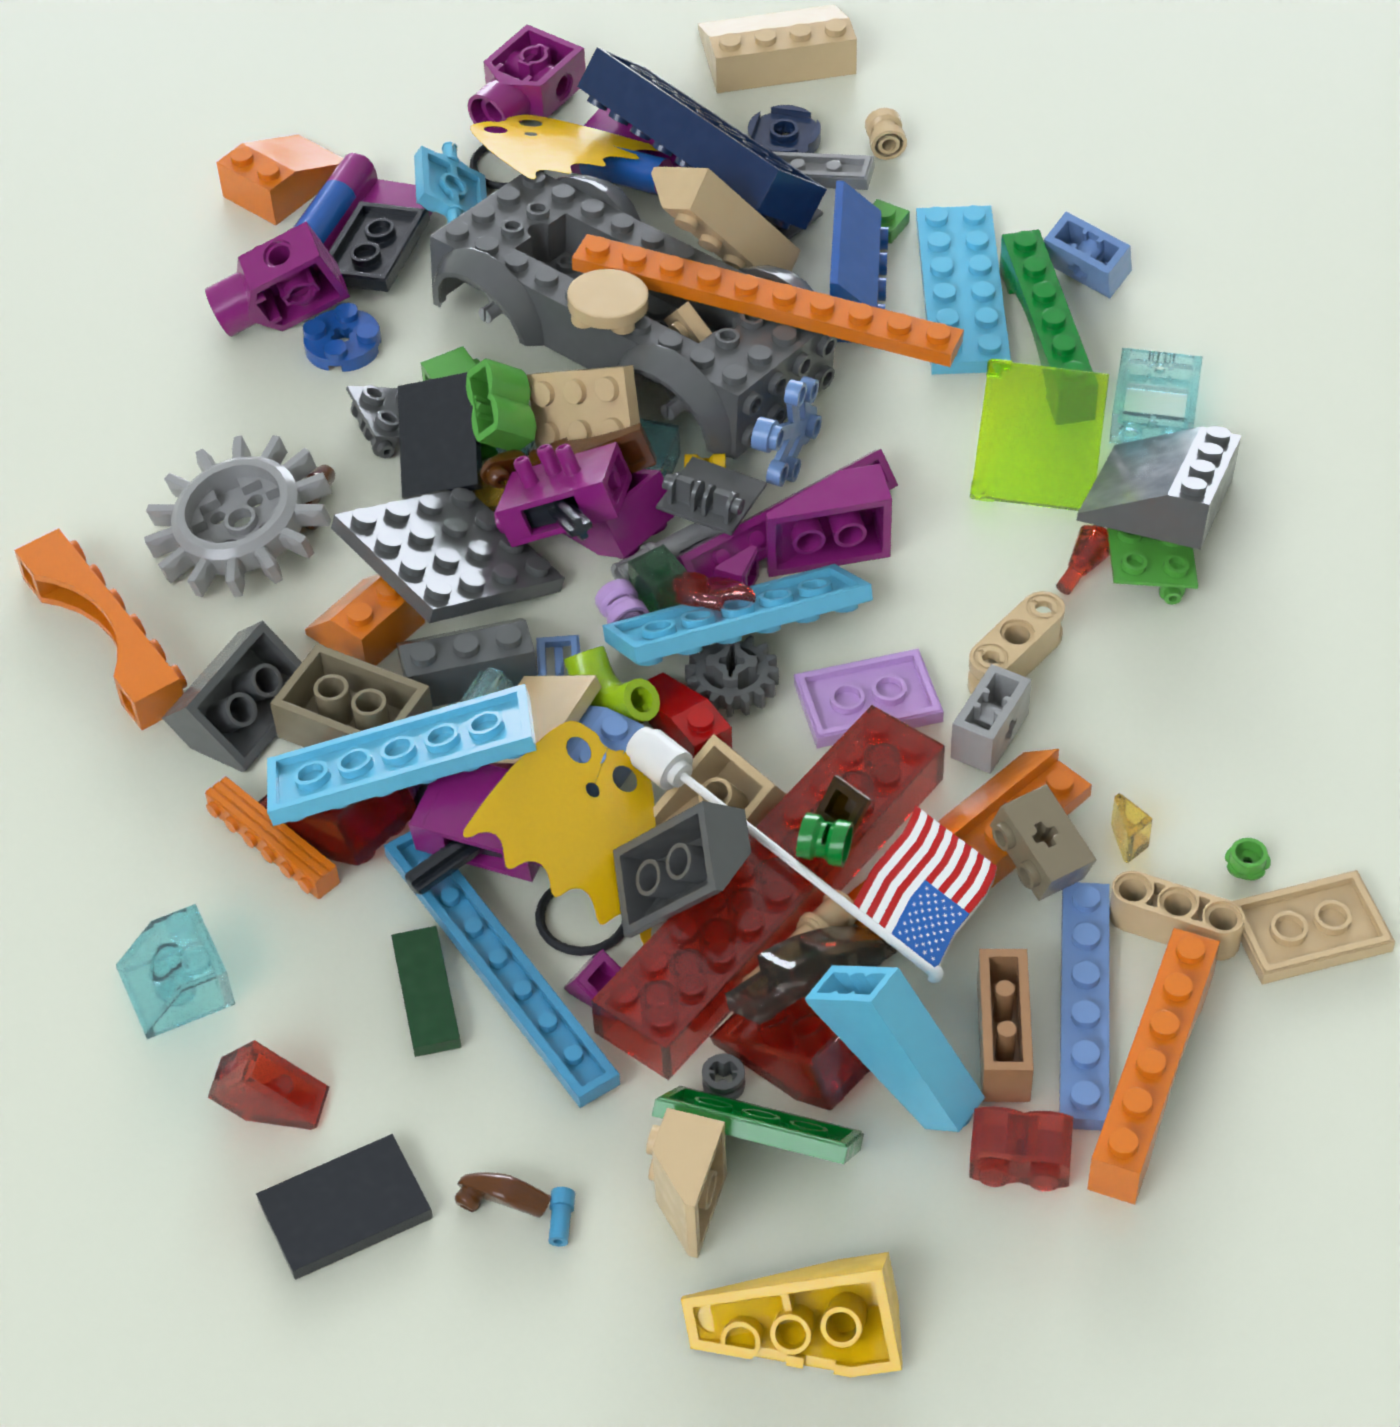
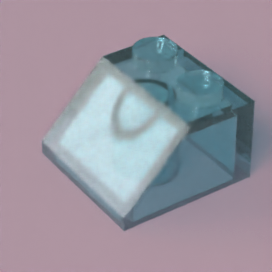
M196 904L152 920L116 964L117 971L146 1039L235 1005L227 971Z

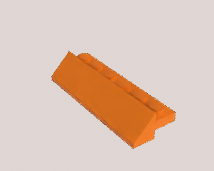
M1059 749L1023 752L938 821L997 866L991 888L1017 868L1008 853L1001 850L996 844L992 835V828L990 827L991 822L1002 805L1047 784L1068 815L1091 796L1092 784L1058 760ZM865 880L847 894L853 902ZM859 920L854 923L868 935L873 932Z

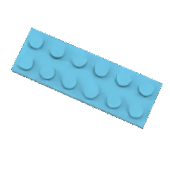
M991 205L916 208V226L926 320L964 329L963 342L951 367L930 362L931 375L1010 372L1011 357Z
M836 564L605 624L602 625L604 640L635 664L651 666L662 662L665 656L677 653L680 655L696 654L702 651V646L713 643L733 644L742 640L743 635L754 632L761 634L779 631L781 625L787 623L814 622L820 618V614L832 611L839 613L854 611L858 608V604L873 600L872 586L867 581Z
M522 684L267 758V813L273 826L289 821L297 822L310 815L331 809H342L355 802L376 796L384 797L397 790L418 784H429L442 777L463 771H474L484 765L505 759H516L526 753L536 751L531 700L526 685Z

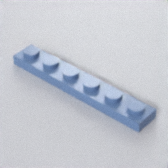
M1077 882L1062 890L1059 1128L1101 1131L1109 1111V884Z

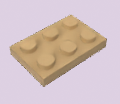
M633 365L527 374L531 390V409L537 426L535 434L536 449L541 445L550 444L566 437L568 440L590 438L640 423Z

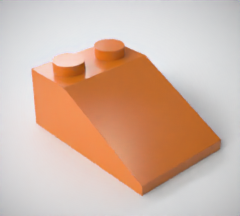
M291 135L242 143L216 163L223 197L277 225L318 194L343 158L300 135Z

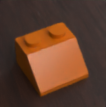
M376 574L359 582L305 629L307 636L325 647L377 666L397 648L396 643L403 642L425 623V619L379 574Z

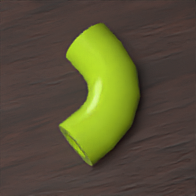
M599 646L564 659L569 676L596 675L601 689L590 706L607 707L641 724L651 720L658 713L660 700L655 687L649 681L642 678L622 683L611 667L604 646Z

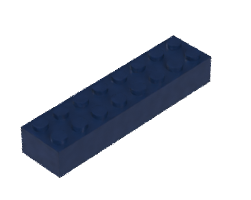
M596 48L577 86L589 95L587 101L590 104L604 111L610 109L609 117L626 126L630 123L632 125L630 131L647 141L653 139L652 147L668 156L676 155L677 157L674 162L679 166L709 168L764 218L769 216L768 220L786 230L789 229L790 225L806 230L827 191L825 187L648 68L601 48Z

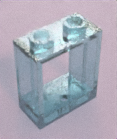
M1122 348L1109 443L1121 444L1192 429L1194 427L1203 356ZM1156 367H1163L1164 369L1159 370ZM1127 389L1187 395L1185 416L1183 418L1124 411Z

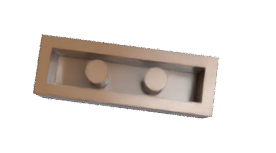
M979 949L977 997L981 1092L985 1096L982 1102H1030L1034 1067L1027 949Z

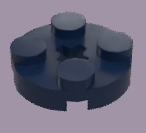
M777 105L771 107V113L761 117L760 111L751 118L748 124V136L771 152L814 153L821 142V125L818 119L816 122L811 119V112L802 107Z

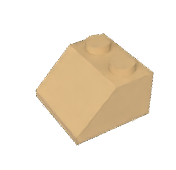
M667 1108L661 1125H653L649 1133L646 1153L652 1155L648 1178L654 1181L656 1202L687 1255L698 1258L727 1176L725 1122Z

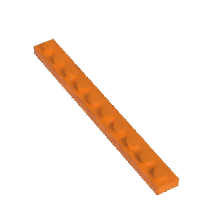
M587 234L572 256V270L582 273L599 269L625 271L640 278L648 290L951 367L963 342L964 329L680 258L640 246L613 241L600 236Z

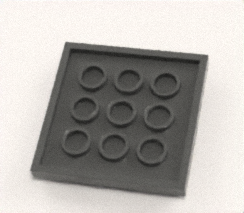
M455 488L452 491L426 494L421 497L392 501L387 504L334 514L331 529L429 624L561 592L565 577L529 544L511 547L506 535L500 533L496 526L494 512L478 499L472 491L465 488Z

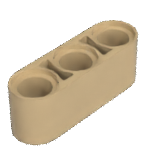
M1127 871L1117 875L1112 885L1109 918L1112 924L1120 930L1168 945L1173 928L1220 941L1217 960L1219 961L1228 960L1239 951L1245 915L1238 904L1137 871Z

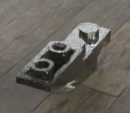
M831 926L795 935L757 955L760 971L725 993L728 1009L761 1025L765 1021L773 1019L777 1013L800 998L806 997L832 965L878 967L883 961L898 951L872 930L862 927Z

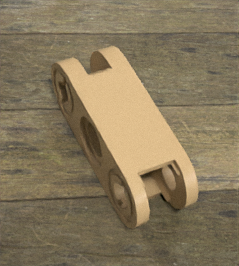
M1046 591L1034 592L1028 595L971 649L969 654L970 671L968 672L967 684L970 694L973 693L991 664L1026 677L1058 647L1062 641L1063 628L1061 621L1065 613V604L1058 595ZM1043 606L1049 608L1051 612L1040 613L1036 609Z

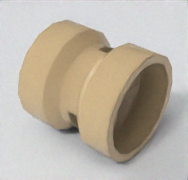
M879 108L867 116L865 129L873 154L883 160L894 159L900 156L907 147V139L902 129V122L898 112L891 108Z

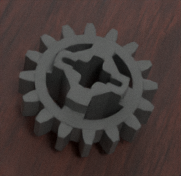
M751 635L744 642L739 641L733 644L715 643L702 646L703 649L700 653L689 655V664L685 665V682H687V687L707 698L717 710L720 708L726 709L727 717H732L736 709H741L745 716L750 715L751 705L754 704L756 707L763 709L765 707V697L774 698L775 685H779L777 657L775 654L768 655V645L766 643L760 644L757 647L754 646V637Z

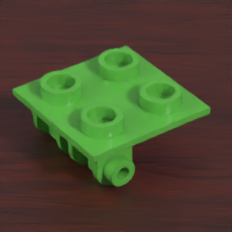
M1107 528L1113 583L1160 586V597L1167 604L1171 605L1181 601L1186 588L1198 589L1193 548Z

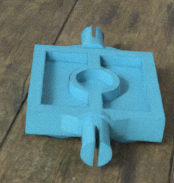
M445 142L442 145L443 154L421 145L414 155L416 203L422 205L428 211L444 215L447 218L448 224L487 198L485 175L469 168L457 157L458 149L455 143L452 146L453 142Z

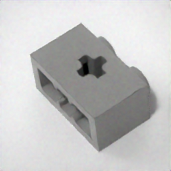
M991 664L952 724L950 758L991 774L1029 714L1032 679Z

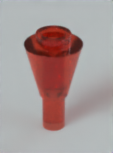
M1083 525L1080 527L1069 559L1068 568L1056 584V588L1061 593L1070 595L1082 576L1087 575L1110 556L1106 528L1097 525Z

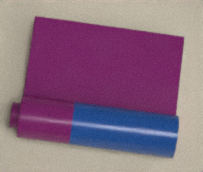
M599 108L584 125L653 145L654 143L653 139L647 141L633 134L630 131L632 127L630 123L626 126L609 117L610 109L604 111ZM624 148L620 149L637 154L639 159L606 157L603 159L606 166L581 163L570 166L574 174L593 176L616 185L658 195L651 175L653 168L681 167L674 162L677 157L674 154L668 156L656 150L642 149L633 151Z
M349 153L341 160L294 227L307 221L326 249L330 251L360 201L425 208L416 203V185L378 179L374 165L366 156L358 153Z

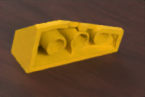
M889 1252L833 1260L681 1297L691 1349L745 1359H752L753 1357L786 1362V1366L803 1369L804 1365L833 1370V1374L846 1377L900 1371L903 1368L899 1301Z

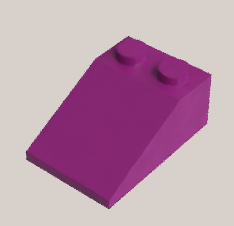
M881 464L839 470L766 513L768 577L809 571L832 564L840 566L891 557L892 497Z
M643 469L632 473V480L619 517L593 524V527L587 531L589 537L581 541L577 536L571 538L567 532L563 534L597 555L617 557L619 559H625L638 552L639 546L650 536L663 531L667 527V522L675 516L656 509V505L667 492V490L662 488L664 477L661 471Z

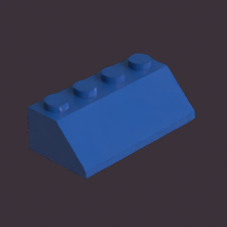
M836 181L830 295L885 309V304H878V301H886V278H879V275H887V252H880V250H888L889 227H881V210L845 181ZM837 338V342L854 343Z

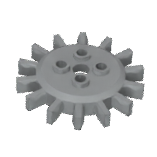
M236 436L233 440L232 459L216 464L211 455L203 448L195 453L201 473L191 482L171 473L164 478L172 494L178 497L175 504H148L146 509L154 526H171L144 537L145 543L154 558L174 551L158 564L165 578L170 583H173L191 567L195 566L187 581L196 596H204L217 574L225 575L226 583L234 597L243 596L246 572L262 568L265 576L277 584L283 580L280 566L276 561L277 557L287 549L306 558H310L314 554L307 537L299 532L302 526H330L331 518L324 504L305 503L330 495L332 491L323 472L303 479L317 468L310 452L306 448L281 465L288 452L280 436H272L260 457L251 456L243 437ZM251 517L246 525L234 527V524L239 519Z

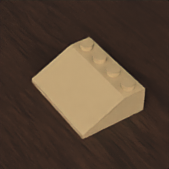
M835 5L698 23L699 35L717 93L856 74L857 38L850 18Z

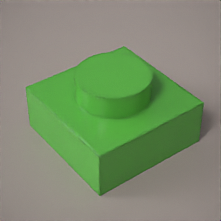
M876 199L873 205L881 210V227H889L888 243L892 244L909 224L910 211Z

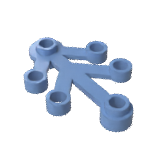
M803 376L800 381L791 379L788 382L784 395L788 422L779 424L777 420L761 416L755 423L751 436L752 449L770 453L772 450L777 451L774 459L769 464L766 474V482L782 487L786 480L795 482L801 467V460L797 458L803 444L806 445L811 438L816 439L819 434L822 417L817 415V407L812 405L819 388V381L817 379Z

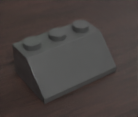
M523 618L396 643L403 676L429 686L432 707L474 699L518 686L524 676H537L535 650L527 622Z
M262 620L239 631L162 719L192 750L238 771H246L277 735L270 703L302 662Z
M702 801L613 850L624 937L632 938L725 889L751 854L745 809Z

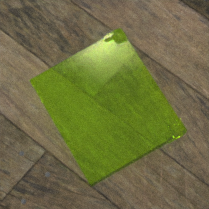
M1002 359L988 360L974 475L969 497L979 501H999L1079 511L1097 478L1109 374L1013 363L1010 360Z

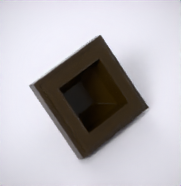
M834 775L815 814H819L825 821L833 823L838 819L853 822L854 836L872 800L840 776Z

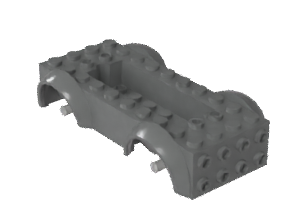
M542 171L536 172V179L533 180L521 174L430 235L434 305L441 307L449 293L462 284L467 283L485 292L489 300V304L479 309L478 313L483 322L486 320V323H490L500 314L506 315L518 336L519 342L524 346L544 345L587 369L633 365L634 374H641L656 384L660 383L665 386L671 400L660 408L663 417H668V420L671 421L683 410L692 413L701 427L707 451L713 454L726 453V457L737 459L745 451L752 449L751 436L753 428L761 416L777 420L779 424L783 423L787 418V406L784 402V395L787 384L791 379L800 381L803 376L817 379L819 381L818 392L828 388L833 381L835 374L833 359L837 338L648 290V309L646 314L635 323L634 331L629 334L619 335L611 329H597L593 327L581 329L575 327L571 322V314L568 310L567 291L572 281L584 274L572 270V256L587 234L813 291L806 281L792 271L771 265L749 266L736 269L691 245L643 223L633 203L625 193L607 180L589 175H576L555 179ZM688 301L712 332L711 335L700 343L668 328L669 326L664 321L667 316Z

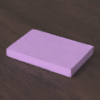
M919 648L794 674V685L816 748L943 722L944 711Z

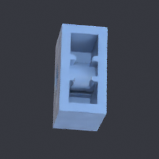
M1067 211L1044 239L1051 262L1056 270L1108 298L1113 296L1132 271L1130 245Z

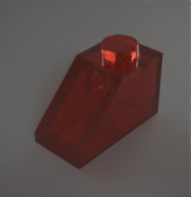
M253 1040L221 1057L207 1098L245 1121L312 1130L318 1126L329 1086Z

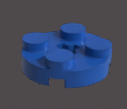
M341 303L335 309L324 312L314 319L306 321L303 325V342L306 356L314 366L322 370L330 371L329 366H341L342 372L354 371L371 363L379 353L378 346L381 343V333L378 322L370 314L358 310L357 306L353 303ZM340 338H349V340L344 342Z

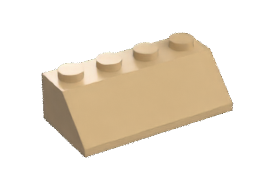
M653 168L651 175L662 208L675 219L674 223L676 226L692 233L699 239L698 244L702 248L714 252L724 263L736 269L749 266L771 265L792 271L801 250L709 168Z

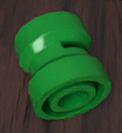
M807 812L803 817L798 834L797 858L812 860L815 857L823 858L829 865L843 868L851 848L854 830L853 822L838 819L833 823L825 821L819 814Z

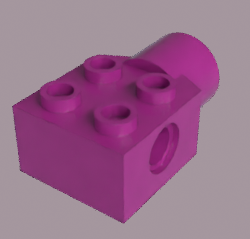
M526 24L483 61L486 85L469 99L467 105L469 116L474 124L486 121H505L508 117L517 115H535L548 118L580 89L577 86L586 70L584 48ZM491 126L484 128L485 131L500 134L507 132V129Z
M307 221L238 256L236 273L205 288L207 300L216 319L230 337L256 324L283 332L350 297L337 262Z

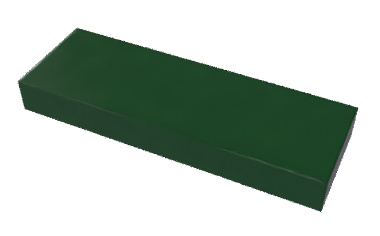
M437 926L392 934L391 938L415 1057L462 1048Z

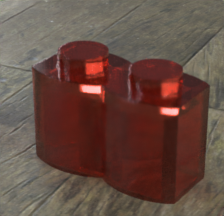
M995 1106L974 1108L969 1178L978 1180L990 1187H1001L1016 1182L1030 1185L1038 1191H1053L1057 1188L1068 1187L1073 1116L1054 1111H1029L1023 1113L1015 1109Z

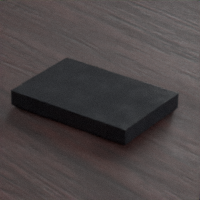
M360 201L329 251L339 266L346 287L389 292L430 221L428 210Z
M467 372L398 386L401 490L404 500L421 497L426 494L452 491L455 488H465L470 491L483 489V481L480 476L482 468L481 443L476 440L472 429L473 406L469 402L466 391Z
M393 1134L256 1193L258 1203L295 1280L433 1218L431 1207Z

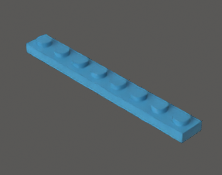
M410 831L384 845L386 857L404 880L407 872L433 855L416 850ZM456 870L424 894H415L579 1108L621 1085L618 1071L459 870Z

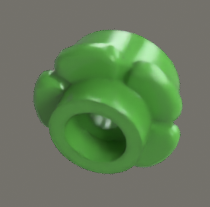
M1242 838L1235 841L1225 854L1229 873L1236 878L1253 881L1262 878L1265 875V870L1269 869L1271 865L1267 848L1262 842L1253 838Z

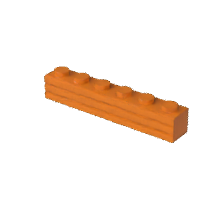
M227 776L214 784L212 788L210 787L206 790L205 796L208 803L206 808L214 818L219 817L222 819L231 832L239 833L249 847L257 848L267 862H274L287 878L292 877L297 881L305 893H311L319 900L340 883L337 866L286 824L282 823L273 826L267 809Z

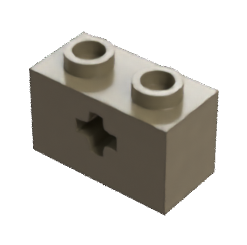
M1047 784L1002 805L990 824L996 844L1001 850L1008 853L1017 867L1020 881L1026 888L1032 890L1038 901L1083 880L1097 860Z

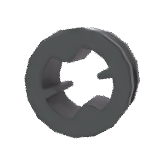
M725 1053L716 1054L708 1058L702 1068L703 1091L738 1099L745 1089V1069L740 1059ZM719 1074L722 1077H726L731 1074L732 1081L728 1082L725 1079H721L715 1082V1075Z

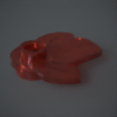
M685 572L682 574V577L675 578L672 582V590L675 592L674 599L687 606L705 607L721 611L724 607V602L728 600L756 602V595L749 586L730 578H708L701 573Z

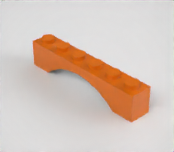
M58 528L14 550L23 579L42 603L61 606L80 613L98 624L112 638L117 647V663L113 677L120 702L139 728L144 730L163 720L162 717L184 694L183 689L187 687L186 679L176 664L169 666L166 662L165 653L156 639L149 641L138 616L135 613L128 615L124 602L117 590L114 588L111 590L107 589L99 568L95 564L89 566L86 563L85 554L76 540L69 541Z
M1173 928L1091 1158L1087 1190L1134 1205L1136 1204L1183 1053L1196 1020L1202 1011L1214 976L1220 941Z

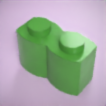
M487 358L467 371L466 391L469 402L473 406L471 421L476 440L507 451L511 449L521 450L534 441L537 426L534 413L529 406L531 390L526 373L522 369Z

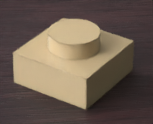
M689 301L664 319L669 326L668 328L697 343H700L712 334Z

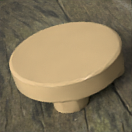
M599 269L584 273L574 279L568 287L567 305L571 314V322L575 327L581 329L593 327L597 329H611L619 335L629 334L634 331L635 323L647 312V286L637 276L621 270Z

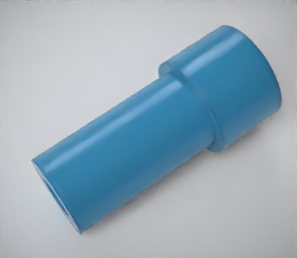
M556 1187L551 1190L549 1206L551 1220L548 1242L553 1246L562 1247L568 1244L571 1213L574 1211L576 1195L575 1191L571 1188Z

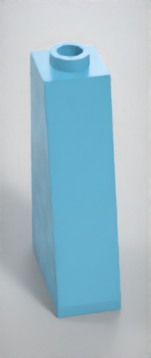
M832 965L806 996L805 1000L808 1005L925 1129L960 1132L971 1121L973 1113L985 1096L899 967Z

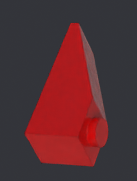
M664 672L647 680L655 687L660 700L658 713L648 721L653 729H660L691 753L693 758L713 734L732 748V727L707 698Z

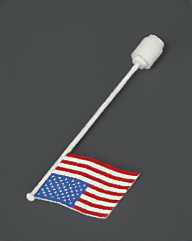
M643 727L631 737L626 747V754L631 758V764L663 790H670L674 787L678 788L686 784L706 801L726 805L691 777L693 771L692 754L660 729ZM915 805L913 814L904 831L873 866L854 903H851L747 821L748 834L928 975L927 980L931 983H937L943 978L944 972L940 965L955 935L985 900L997 871L995 864Z

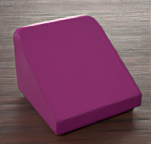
M751 545L716 566L713 571L715 595L755 585L759 577V551L756 546Z
M602 949L593 955L563 988L570 995L606 1015L635 981Z

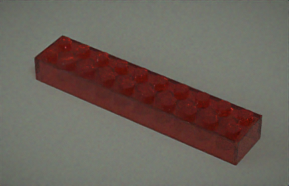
M871 705L766 815L756 828L833 889L842 891L913 813L915 805L918 807L943 780L945 745ZM834 775L840 776L872 800L852 838L849 855L843 868L829 865L823 858L815 857L812 860H806L796 856L797 839L803 817L807 812L815 814ZM750 834L751 854L725 889L669 918L591 1000L594 1033L668 1081L748 994L743 986V978L750 974L797 930L799 918L805 912H813L823 903L825 893Z

